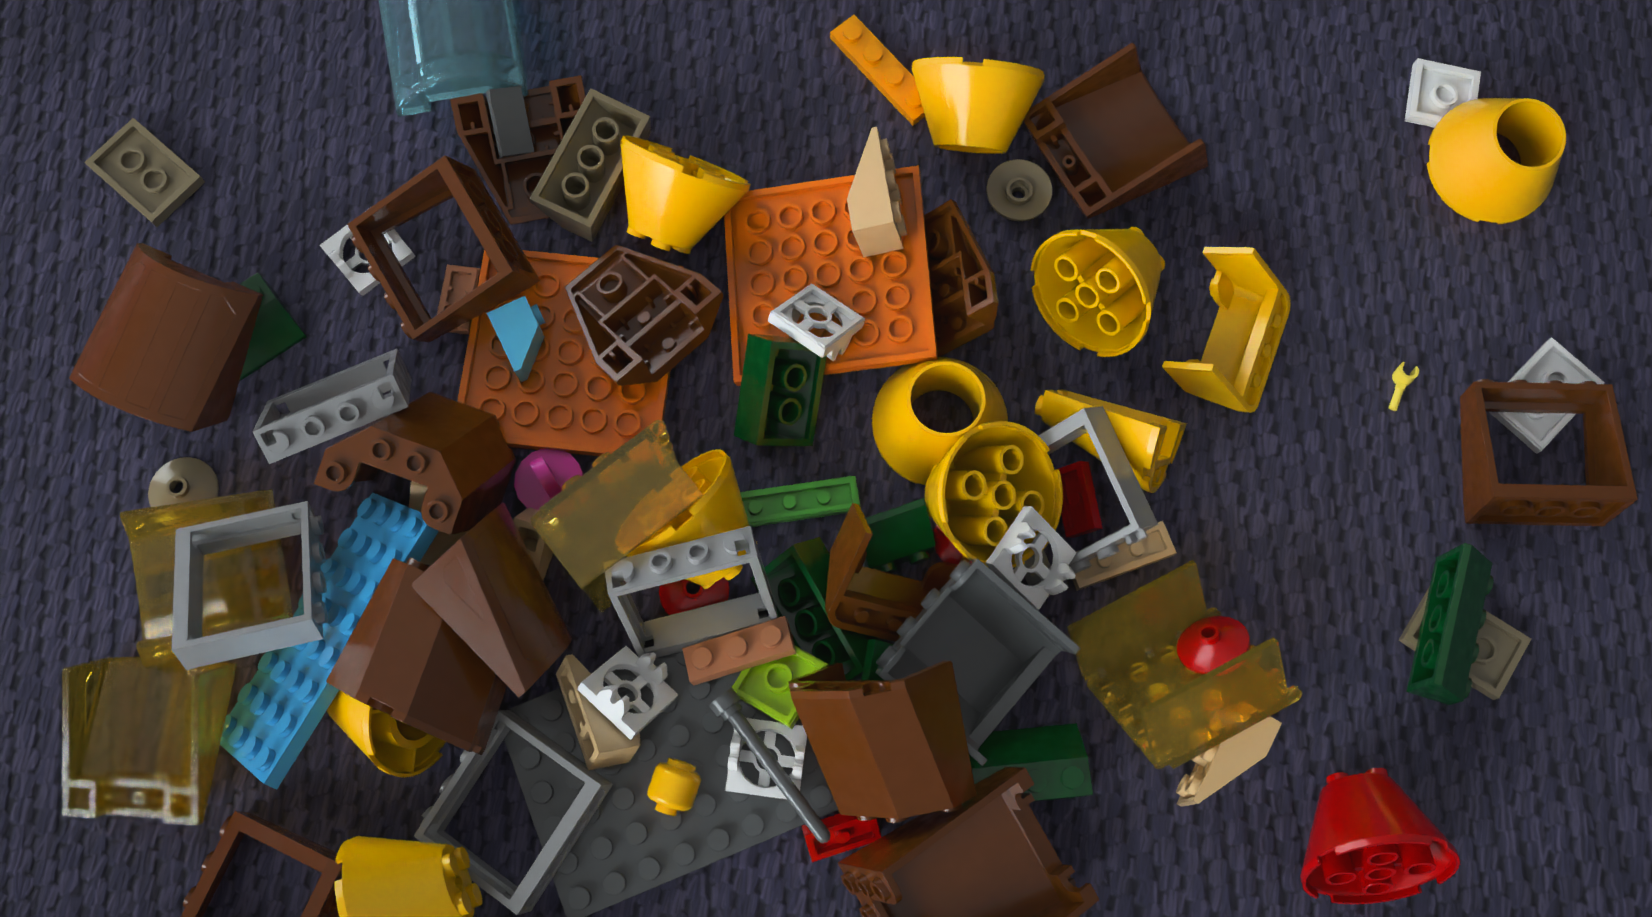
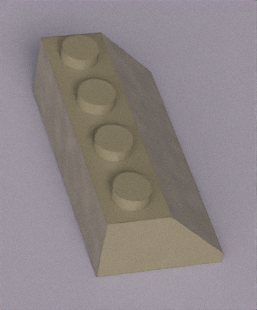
M590 88L533 191L530 202L563 229L593 242L624 184L620 146L622 136L628 135L648 140L651 134L650 116Z

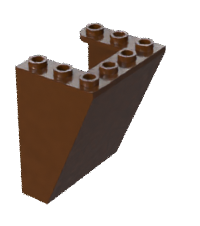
M1004 767L976 783L975 790L977 796L962 803L963 807L953 812L937 811L922 814L838 862L844 873L841 875L844 886L852 895L856 894L862 905L859 909L862 917H1079L1100 899L1091 883H1085L1080 888L1075 885L1074 878L1070 876L1075 872L1072 865L1062 864L1029 806L1035 799L1031 793H1024L1034 785L1025 767Z

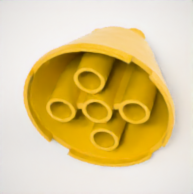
M628 135L622 136L620 146L629 225L626 232L645 239L646 236L652 238L651 245L666 251H670L673 248L679 252L690 254L691 249L749 191L751 184L746 179L724 168L692 155L689 156V159L675 155L671 151L672 148Z
M1130 227L1129 229L1066 230L1054 234L1037 249L1030 269L1034 271L1035 285L1031 289L1043 318L1065 342L1078 350L1086 348L1098 352L1097 356L1100 357L1118 356L1135 347L1147 332L1161 272L1165 269V261L1159 255L1152 242L1137 227Z
M1007 421L989 422L976 426L965 433L943 459L932 467L924 493L928 515L935 521L955 548L968 560L971 561L978 558L985 564L1024 506H1032L1056 531L1062 511L1063 486L1059 469H1054L1047 453L1050 451L1049 447L1035 432L1023 425ZM1035 537L1025 539L1024 542L1032 543ZM1030 547L1023 552V564H1025L1024 561L1035 554ZM1012 554L1011 560L1013 568L1016 567L1015 554Z
M721 449L711 450L693 458L671 473L669 476L673 481L659 493L653 489L631 512L620 528L615 544L619 547L617 550L623 556L630 557L750 526L730 457ZM745 550L738 552V556L746 554ZM743 565L685 580L701 585L703 589H708L723 577L726 580L733 579L740 573Z
M356 836L344 841L338 850L335 862L337 864L342 863V879L334 881L339 917H473L475 907L482 905L481 891L478 885L471 881L468 872L470 859L463 846L455 848L450 844Z

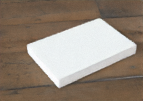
M1552 337L1508 381L1526 380L1528 383H1545L1558 380L1562 383L1572 384L1585 381H1594L1597 384L1605 383ZM1489 412L1536 454L1541 452L1575 416V414Z

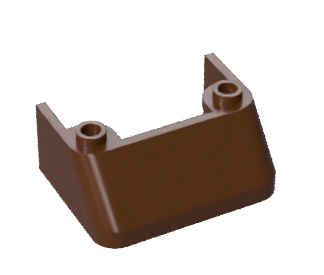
M852 503L830 550L825 611L830 623L837 628L896 642L900 637L896 633L899 627L909 616L915 619L924 609L921 605L922 600L933 588L939 591L951 579L950 574L957 567V564L950 562L936 563L928 569L922 581L864 567L863 564L867 556L866 548L873 533L860 505ZM962 556L960 562L962 560L970 561L965 556Z

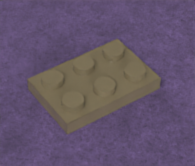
M134 118L84 162L156 227L164 222L205 183L199 174Z
M1429 588L1398 640L1414 651L1418 642ZM1487 611L1485 623L1478 630L1476 643L1479 644V653L1476 661L1471 664L1469 678L1472 679V687L1495 700L1500 698L1531 638Z

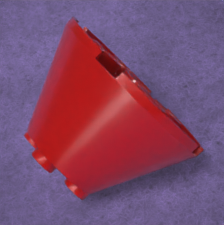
M1372 768L1365 773L1353 775L1338 772L1326 778L1327 785L1320 791L1300 875L1302 887L1308 895L1314 898L1319 897L1318 893L1329 895L1331 903L1337 904L1387 902L1422 893L1420 885L1436 879L1437 884H1442L1456 873L1460 866L1457 849L1395 780L1388 776L1386 769Z

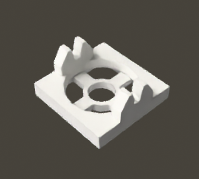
M346 225L320 244V247L359 294L364 296L380 284V282L370 272L359 273L354 271L362 264L369 265L368 260L360 258V251L355 248V255L344 262V245L347 239H351L353 236L348 225ZM395 229L383 234L388 244L392 242V251L401 266H404L416 257Z
M811 283L772 310L769 314L768 322L821 358L827 356L834 361L838 353L842 355L845 352L851 337L863 328L865 318ZM802 313L804 320L798 324L796 322ZM820 313L824 315L827 320L816 321L809 316V314ZM832 314L839 319L842 327L831 320ZM813 328L826 329L833 335L830 337H817L810 330Z
M1024 506L985 563L1036 610L1041 608L1049 594L1056 595L1066 591L1068 586L1063 581L1074 579L1076 576L1069 566L1076 552L1032 506ZM1035 537L1032 543L1024 542L1025 539ZM1047 542L1051 544L1053 552V562L1049 569L1042 563V549ZM1030 547L1035 553V561L1030 568H1026L1022 562V555ZM1012 554H1015L1016 567L1014 570L1011 562ZM1027 572H1035L1042 579L1039 584L1034 586L1021 583Z
M625 646L584 679L577 690L631 740L676 699L678 694L664 682L668 676L667 664L664 662L658 667L654 665L656 658L654 652L638 657ZM627 669L632 671L637 678L632 682L621 680L612 671ZM603 681H605L609 686L604 687ZM645 686L649 687L654 695L651 708L641 699L640 690ZM625 687L630 689L635 695V701L629 702L627 695L621 698L618 694V688ZM633 708L637 713L633 714L628 711Z
M746 718L756 733L765 731L764 744L767 748L777 753L778 762L781 767L793 768L789 777L800 791L807 734L803 725H795L793 729H790L780 722ZM734 728L730 744V756L728 757L725 791L786 799L777 785L769 787L770 776L766 770L758 766L757 758L752 751L741 750L745 742ZM777 733L783 735L790 742L795 757L781 755L779 749L775 747ZM739 761L754 764L755 768L760 772L758 785L753 784L745 777Z

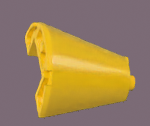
M1063 389L1057 391L1045 390L1044 395L1039 396L1035 406V414L1041 416L1042 421L1051 428L1083 408L1103 406L1141 488L1150 493H1154L1159 489L1166 477L1168 464H1172L1187 423ZM1088 432L1072 441L1100 460Z

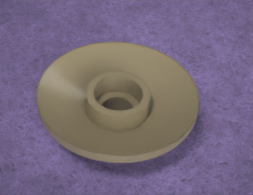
M1015 159L1006 161L993 170L987 182L986 193L991 207L999 215L1013 221H1028L1038 217L1047 209L1052 198V183L1048 174L1039 165L1028 160ZM1019 191L1024 197L1016 198L1012 193Z
M191 457L177 458L163 465L153 476L148 491L149 503L154 513L162 520L177 525L190 524L203 518L213 508L219 493V483L215 472L205 462ZM183 483V489L179 493H175L176 485Z

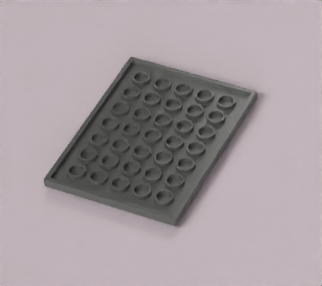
M766 611L759 612L760 619L768 617ZM683 651L655 658L654 665L656 667L664 662L667 664L668 676L664 682L678 696L639 732L640 747L629 763L594 769L595 772L613 785L553 877L566 917L589 916L805 825L786 799L725 791L728 757L730 756V744L734 727L729 720L725 722L722 717L717 718L709 705L722 693L732 688L741 671L693 686L689 681ZM627 669L612 671L621 680L632 682L637 678L632 671ZM603 681L604 687L609 686L605 681ZM645 686L640 690L641 699L651 708L654 695L652 690ZM625 687L618 688V694L621 698L627 695L629 702L635 701V695L630 689ZM561 688L507 709L514 712L586 764ZM739 702L743 708L741 713L745 718L778 722L747 703ZM633 708L628 711L633 714L637 713ZM800 718L795 725H802ZM510 729L504 741L543 849L585 783ZM765 731L758 732V736L764 742ZM777 733L775 747L779 749L781 755L795 757L790 742L783 735ZM807 736L800 792L819 818L838 811V807ZM744 743L741 750L751 751L747 744ZM768 748L778 761L777 753L774 750ZM669 757L695 765V772L701 778L692 808L688 811L678 810L676 816L656 811L657 803L652 801L647 795L655 767L661 762H667ZM757 759V764H758V766H759L760 768L764 769V767L761 765V763H760V762L758 761V759ZM739 761L745 777L753 784L758 785L760 772L755 768L754 764ZM782 767L789 776L793 768ZM770 777L769 787L776 786L775 782Z

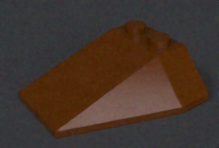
M581 75L549 81V86L522 90L534 152L511 157H499L487 97L483 93L450 99L457 133L510 225L550 218L530 202V197L586 97Z
M952 199L924 215L938 356H942L994 329L998 309L994 272L956 201Z
M616 244L565 286L596 364L618 386L651 383L660 380L709 337L724 296L721 290L700 273Z

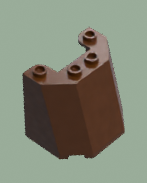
M428 392L410 401L407 408L373 421L326 448L314 484L331 491H344L350 488L354 482L374 480L378 469L428 487L421 507L424 522L433 529L453 535L469 531L502 503L516 458L512 449L508 448L500 431V424L496 415L437 393Z
M409 557L406 563L393 558L328 676L327 683L352 698L387 713L407 725L466 751L482 755L489 740L507 685L413 589L412 583L429 566Z
M942 661L901 679L846 681L843 664L834 663L788 681L792 701L841 815L857 816L859 821L872 820L878 817L886 818L888 823H898L912 816L937 811H957L963 807L962 803L977 796L952 661Z

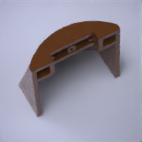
M1130 43L1031 107L1023 120L1056 177L1087 219L1208 167L1204 141L1198 139L1190 143L1173 121L1142 72L1135 43Z
M137 243L69 379L97 399L127 413L159 424L193 432L225 422L231 414L263 294L233 281L224 283L171 260L172 255L146 244Z
M504 502L464 534L412 583L413 589L518 697L523 695L545 673L572 641V637Z

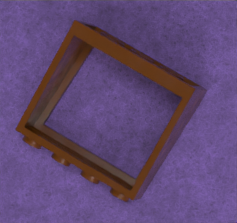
M446 155L347 224L353 234L351 237L353 244L365 255L369 262L368 270L370 274L383 286L386 292L384 293L386 302L392 309L397 311L402 320L400 323L402 330L413 340L429 343L540 281L476 170ZM454 197L498 273L431 318L383 234Z
M1481 379L1473 381L1460 396L1463 504L1466 524L1605 526L1638 500L1612 384H1597L1594 381L1572 384L1562 383L1558 380L1545 383H1528L1526 380L1494 382L1491 379ZM1486 412L1583 414L1586 485L1499 484Z
M234 811L233 815L224 821L220 829L219 835L221 839L217 847L207 855L202 864L201 871L203 874L197 886L191 888L183 902L185 909L181 917H203L244 834L322 873L301 917H339L334 881L342 879V863L337 864L335 862L338 853L249 812Z

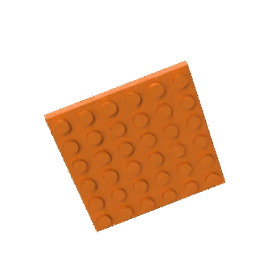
M919 165L896 169V174H894L901 196V214L904 216L907 235L901 236L904 249L863 257L852 232L847 197L855 175L750 190L724 215L733 380L736 386H741L748 334L792 338L768 322L769 314L811 283L865 318L863 328L851 337L845 352L842 355L838 353L834 361L826 357L824 375L938 360ZM802 313L796 322L798 324L804 320ZM820 313L809 314V316L816 321L827 320L826 317ZM832 314L831 320L842 327L839 319ZM813 328L810 330L817 337H830L833 335L826 329Z
M485 250L478 286L498 273ZM522 250L540 281L472 319L457 401L496 415L500 424V431L508 447L534 450L550 449L573 454L658 462L671 370L657 382L618 386L596 364L565 289L566 285L599 258ZM525 296L530 307L537 304L546 323L540 325L545 337L527 380L520 382L487 313Z

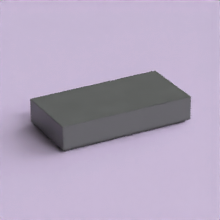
M521 86L487 90L486 96L499 157L504 158L534 152Z

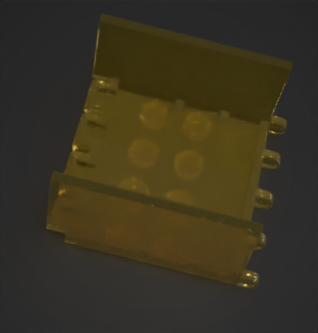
M661 420L652 422L613 453L606 452L600 455L592 463L593 468L582 476L575 475L567 480L562 486V491L542 505L539 511L531 518L532 526L601 613L613 605L607 591L605 571L622 558H626L628 553L703 496L702 492L679 465L672 443L669 441L670 437L666 431V425Z
M1193 560L1067 626L1071 640L1081 648L1075 655L1082 677L1085 681L1088 680L1087 687L1103 703V706L1117 723L1121 725L1122 729L1137 747L1141 748L1143 754L1156 769H1162L1167 765L1175 769L1297 702L1302 697V691L1297 686L1287 688L1279 643L1274 637L1258 646L1250 645L1249 651L1206 674L1193 672L1181 663L1177 654V642L1184 630L1201 619L1221 616V612L1215 607L1206 609L1197 565Z

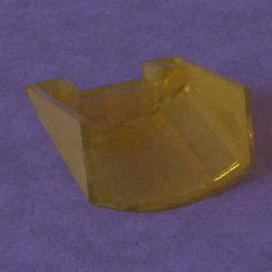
M272 489L129 510L120 513V518L130 543L141 617L143 640L138 641L136 646L146 669L178 659L172 651L176 529L275 508ZM281 539L204 555L202 637L293 617Z
M105 657L65 667L62 671V816L97 818L107 814L163 818V823L202 824L237 664L224 661L186 670L177 657Z

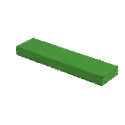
M856 476L740 492L751 527L848 513L852 503L860 505Z

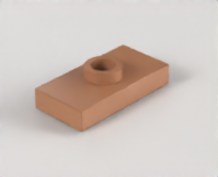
M447 264L437 315L478 287L480 268ZM472 320L450 332L469 335Z

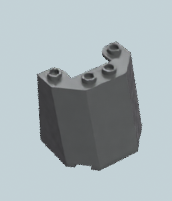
M977 558L969 562L962 560L950 574L951 579L939 591L933 588L921 602L924 609L915 619L909 616L899 627L896 633L900 637L893 646H889L878 658L876 664L879 667L875 673L883 680H896L942 661H952L969 755L983 766L987 759L978 752L981 744L1059 652L1064 651L1077 654L1081 648Z

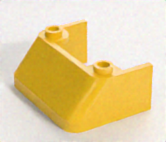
M1204 247L1203 254L1217 270L1209 286L1210 295L1219 306L1217 316L1201 361L1198 359H1189L1186 362L1164 361L1162 368L1185 392L1238 412L1252 413L1259 405L1290 313V296L1255 248Z

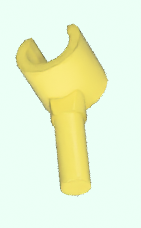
M1402 362L1393 372L1392 379L1396 385L1389 409L1397 411L1406 387L1419 375V368L1417 366L1411 371L1410 375H1407L1403 371L1405 362Z

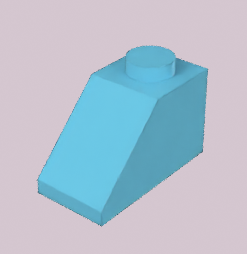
M523 296L487 313L520 382L527 380L545 337L540 325L546 323L537 304L530 307L526 297Z

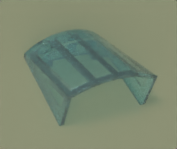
M379 0L398 117L430 112V102L486 93L489 89L521 86L523 96L529 95L517 0Z

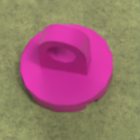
M540 449L530 453L521 461L515 472L514 487L518 499L526 508H533L558 516L568 512L579 502L582 496L585 477L580 464L570 453L560 450Z

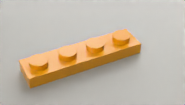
M854 14L830 32V39L912 126L925 117L914 76Z

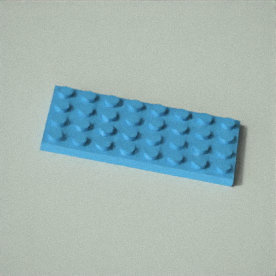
M373 492L369 498H366L360 504L357 510L358 516L350 528L344 530L340 535L338 547L332 556L321 565V571L325 576L327 592L322 593V601L325 603L328 613V622L323 624V639L266 652L260 659L258 671L251 682L244 685L240 690L235 707L229 715H226L220 721L214 740L263 784L276 790L278 789L337 695L339 689L327 683V678L392 559L394 558L406 563L409 557L420 562L438 534V530L429 527L424 522L421 512ZM303 594L298 602L299 607L292 617L304 615Z

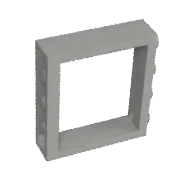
M396 348L267 401L252 432L268 463H274L407 408L409 406L412 378ZM389 360L388 368H386L384 361ZM391 390V393H388L386 395L382 394ZM285 402L290 412L280 414L276 405Z
M1103 406L1083 408L1038 435L1049 447L1050 451L1047 452L1049 455L1088 432L1130 522L1129 525L1076 552V555L1069 564L1074 573L1091 567L1092 565L1089 560L1097 556L1099 560L1118 553L1119 549L1117 546L1124 542L1127 545H1132L1147 538L1146 531L1158 525ZM1043 549L1042 563L1049 569L1051 565ZM1035 554L1024 561L1026 568H1030L1034 564ZM1027 572L1024 576L1028 586L1039 584L1042 580L1035 572Z
M308 501L176 529L172 651L186 670L323 639V624L328 622V613L325 603L322 601V593L327 592V585L320 564L325 563L326 558L319 535L324 534V524L321 515L315 516ZM301 534L304 615L202 637L204 555Z
M751 526L604 563L608 595L638 657L651 652L656 654V658L682 652V648L778 618L774 596ZM739 551H746L745 555L738 556ZM750 563L759 593L643 622L630 594ZM767 610L769 617L760 619L759 612ZM654 640V646L644 648V645H646L645 641Z
M499 710L483 754L479 755L475 752L464 750L460 757V766L441 785L439 789L441 795L434 806H430L422 814L424 819L414 837L420 842L450 844L455 848L463 846L444 830L510 729L585 783L518 887L464 847L470 859L468 872L471 880L513 913L520 915L532 911L613 784L594 770L588 771L586 764L511 710Z

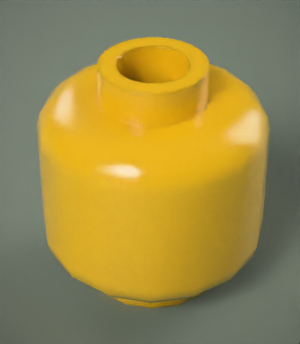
M670 757L667 762L657 764L647 791L648 797L657 803L656 811L676 816L678 810L688 811L692 808L701 783L700 775L695 772V765Z

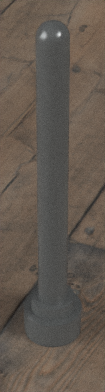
M733 688L722 693L710 703L709 707L717 718L722 717L725 722L730 721L820 843L828 842L831 837L828 828L741 713L743 708L739 704L741 701L740 697Z

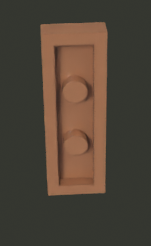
M785 616L682 648L689 681L693 686L796 654L789 622Z

